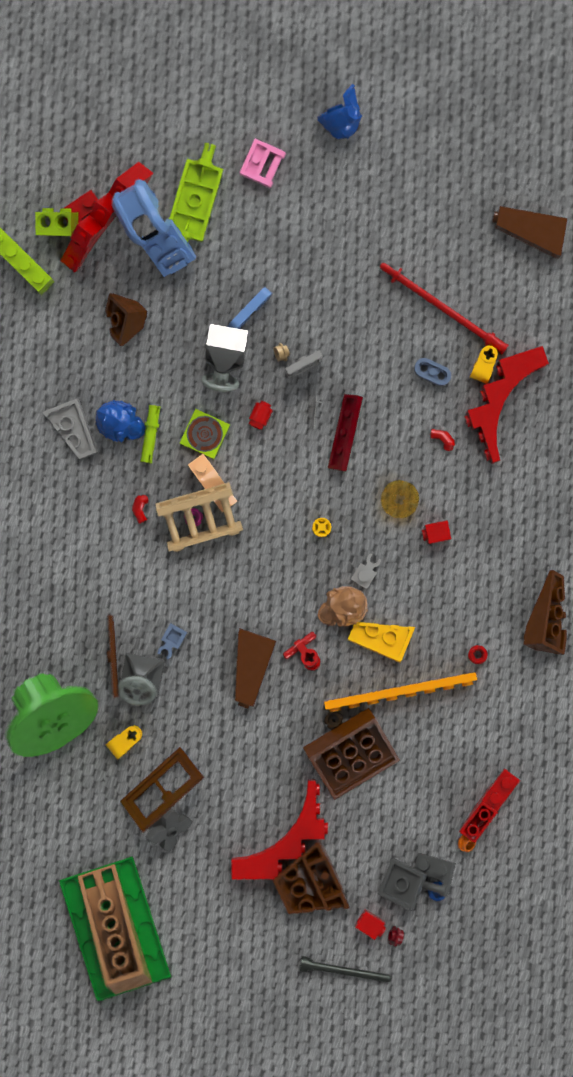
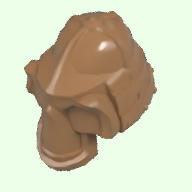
M350 586L333 588V590L327 592V602L323 603L320 607L318 619L328 626H333L336 623L339 627L357 624V622L363 620L368 612L366 596L360 590Z

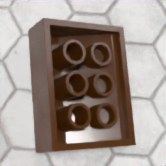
M369 708L303 747L334 800L400 761Z

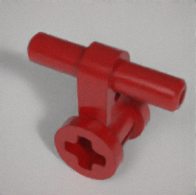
M312 631L301 640L295 641L294 645L283 653L284 658L289 659L299 651L305 668L310 671L317 670L320 667L321 660L315 650L306 648V645L316 638L315 633ZM311 657L314 661L310 662L308 658Z

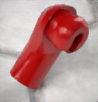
M431 429L430 438L441 440L444 444V450H453L455 440L449 432Z
M138 495L132 506V511L139 524L147 520L143 512L144 506L149 501L146 495Z

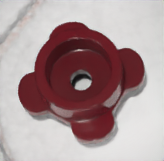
M393 926L392 930L388 933V941L390 945L396 947L402 944L404 932L400 928Z

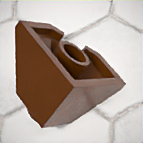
M110 293L105 312L107 318L111 317V324L114 327L109 329L111 337L120 346H124L144 328L148 311L138 301Z

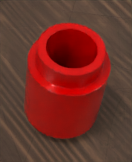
M262 400L260 403L256 402L248 418L250 420L248 424L259 430L266 427L273 412L270 408L271 405Z

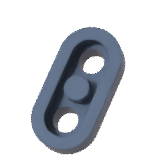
M421 358L414 366L417 376L435 385L444 386L451 379V372L448 368L430 359ZM420 366H427V371L422 372ZM439 373L444 374L443 380L438 379L437 375Z

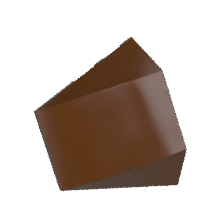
M320 841L273 879L288 914L307 913L322 909L329 911L333 908L350 909L339 877L326 849Z

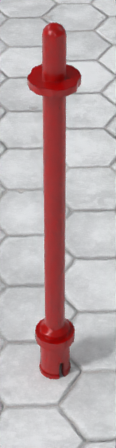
M386 263L380 264V269L393 277L391 283L397 280L482 338L485 346L495 347L501 355L508 348L509 345L497 338L495 333L485 332L401 274L402 268L396 271Z

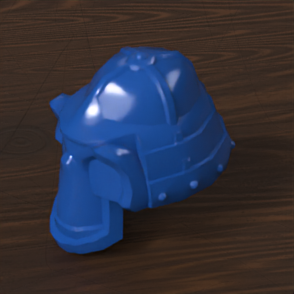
M354 84L343 94L345 105L338 104L326 109V113L317 116L319 123L336 139H349L357 131L362 118Z
M112 400L96 410L95 424L99 433L104 435L106 439H111L113 442H123L125 437L128 440H135L142 437L145 433L144 423L141 418L135 416L136 408L132 407L130 403H125L122 400Z

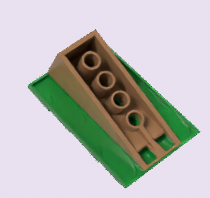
M133 856L59 880L98 1002L172 978Z

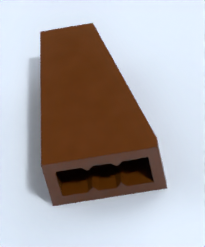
M502 206L499 207L498 212L494 211L492 222L496 223L495 229L553 258H560L568 218Z
M241 628L238 632L235 701L239 702L238 706L249 709V706L253 707L276 641Z

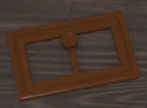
M108 615L110 651H107V661L111 662L113 698H117L119 693L114 616Z
M179 747L120 802L144 833L205 777L184 750ZM179 762L191 778L172 793L171 791H166L158 779ZM155 783L163 793L162 799L164 802L146 818L134 801Z

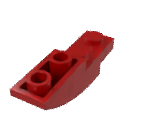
M504 768L478 801L459 832L473 843H476L498 813L497 811L521 780Z

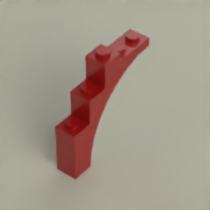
M137 162L116 178L109 192L96 202L90 215L77 224L70 237L72 240L60 261L73 272L78 271L95 243L117 216L112 207L115 193H121L131 187L138 179L145 180L148 184L154 173L140 162Z
M543 346L500 359L497 362L496 371L498 376H502L503 379L483 385L480 395L482 401H486L487 404L468 410L466 412L467 416H464L467 427L471 426L472 430L480 429L478 437L480 442L485 444L486 450H484V455L487 461L490 460L491 464L500 461L497 447V426L504 402L512 389L522 379L549 364Z
M316 779L308 780L307 795L303 809L296 823L283 838L262 852L245 857L232 858V880L274 879L282 872V862H278V859H298L301 854L305 853V842H301V839H324V834H328V823H324V818H316V815H320V803H316V796L320 795V784H316Z

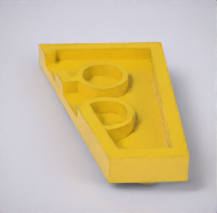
M357 622V624L353 625L347 640L400 663L415 627Z

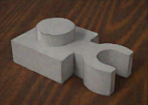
M371 553L366 558V566L360 563L351 578L352 581L365 589H368L377 574L373 571V568L381 563V559H378L375 564L371 563Z

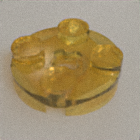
M396 480L389 483L381 494L382 508L393 518L402 519L409 517L418 507V491L411 483ZM397 494L405 497L403 500L404 504L400 505V503L395 502Z

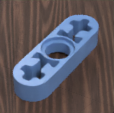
M264 287L227 327L240 329L251 318L250 315L257 311L271 297L272 293Z

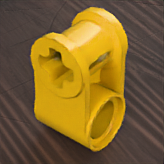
M485 346L481 350L469 378L488 384L498 356L495 347ZM488 350L491 351V355L493 356L490 357L489 360L485 359L486 355L484 354L487 353Z
M130 726L122 733L116 735L106 746L118 760L142 738V730L138 726ZM129 730L131 732L136 731L137 734L135 735V737L137 739H135L134 737L131 739L129 738Z

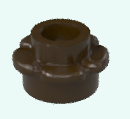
M336 711L329 712L325 717V724L332 730L343 723V716L341 713H336Z

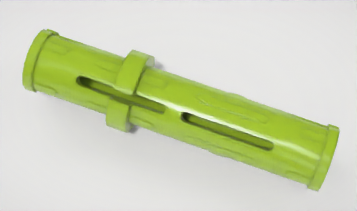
M149 405L147 422L144 423L146 428L140 462L152 463L157 428L160 426L158 424L160 406Z

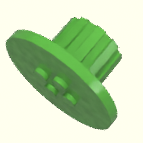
M39 674L36 677L29 678L15 689L14 696H12V702L18 714L7 729L6 741L13 753L23 757H34L53 752L82 734L90 726L97 715L98 702L93 693L86 688H61L57 679L52 674Z

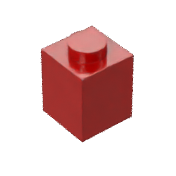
M448 520L424 525V529L421 530L423 541H427L428 544L452 539Z
M364 909L355 924V928L376 940L377 936L381 937L386 929L384 926L385 921Z

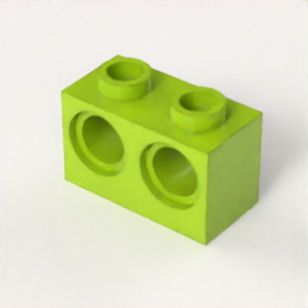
M42 208V212H35V235L71 236L78 224V212H71V208H60V212H54V208ZM47 217L50 219L49 226L46 225ZM65 217L68 219L67 227L63 223Z

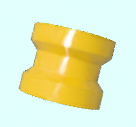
M326 518L316 519L312 526L313 533L318 537H326L331 531L330 521Z

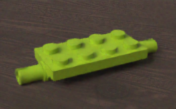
M204 143L201 159L186 160L169 218L179 228L187 242L188 240H195L203 243L224 171L223 168L213 165L212 158L216 146L213 144L209 146V143Z

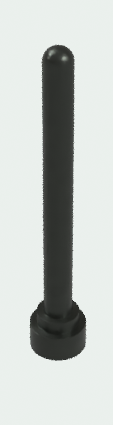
M301 956L300 972L307 973V971L318 970L383 982H390L392 980L389 974L313 962L312 959L306 956Z

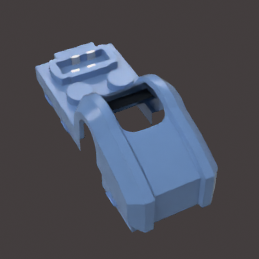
M138 179L131 187L121 193H115L112 207L131 241L144 248L163 277L187 266L188 263L196 259V255L172 219L167 218L164 221L158 212L159 201L156 195L149 188L145 180ZM145 214L156 230L140 238L134 231L132 222Z

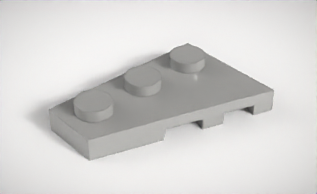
M74 399L43 412L79 459L98 453L79 399Z

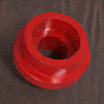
M480 645L471 647L468 652L469 660L474 664L484 663L488 656L487 650ZM476 651L481 652V657L478 659L474 656Z

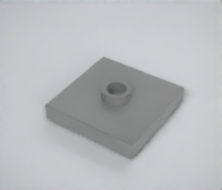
M319 350L308 357L303 356L296 360V363L285 368V374L288 379H292L322 363L323 355Z

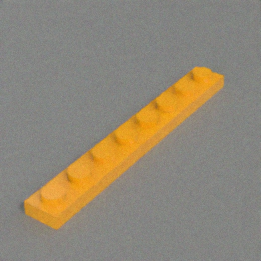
M476 672L338 698L324 701L325 709L335 712L340 711L341 706L348 705L349 709L360 707L362 702H367L368 705L379 703L378 699L386 698V701L397 700V696L405 694V698L417 696L416 692L424 691V694L436 692L435 688L443 687V690L453 689L455 684L461 683L462 687L473 685V681L477 680Z

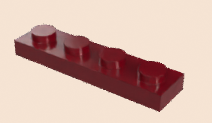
M344 394L328 464L329 469L347 471L363 397L359 395Z

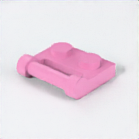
M254 139L240 175L271 188L273 177L281 159H284L286 153ZM271 153L275 157L264 178L260 175Z

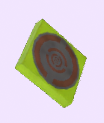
M195 409L180 444L215 459L230 424Z

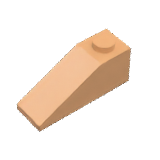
M204 454L188 464L204 489L225 484ZM233 495L229 496L228 500L231 507L238 501ZM215 500V504L223 513L221 501Z

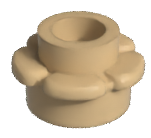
M282 343L274 347L277 361H287V357L290 355L288 347L286 345L283 346Z

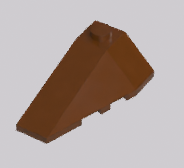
M554 570L549 571L528 620L523 645L537 651L564 655L567 630H562L561 619L566 618V612H563L560 602L565 600L564 576Z

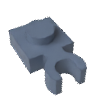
M170 623L161 639L166 643L158 649V654H161L162 650L166 649L169 652L166 658L170 659L173 654L172 648L179 649L188 632Z

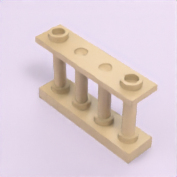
M229 482L155 503L158 517L162 515L165 517L172 541L167 542L169 551H181L184 547L225 535L233 536L243 530L241 521L235 522L228 500L229 496L233 495ZM215 500L221 501L227 525L217 528L210 507L211 501ZM197 505L202 506L209 530L199 533L191 511L192 507ZM180 510L184 511L190 531L189 536L179 538L173 518L174 512Z

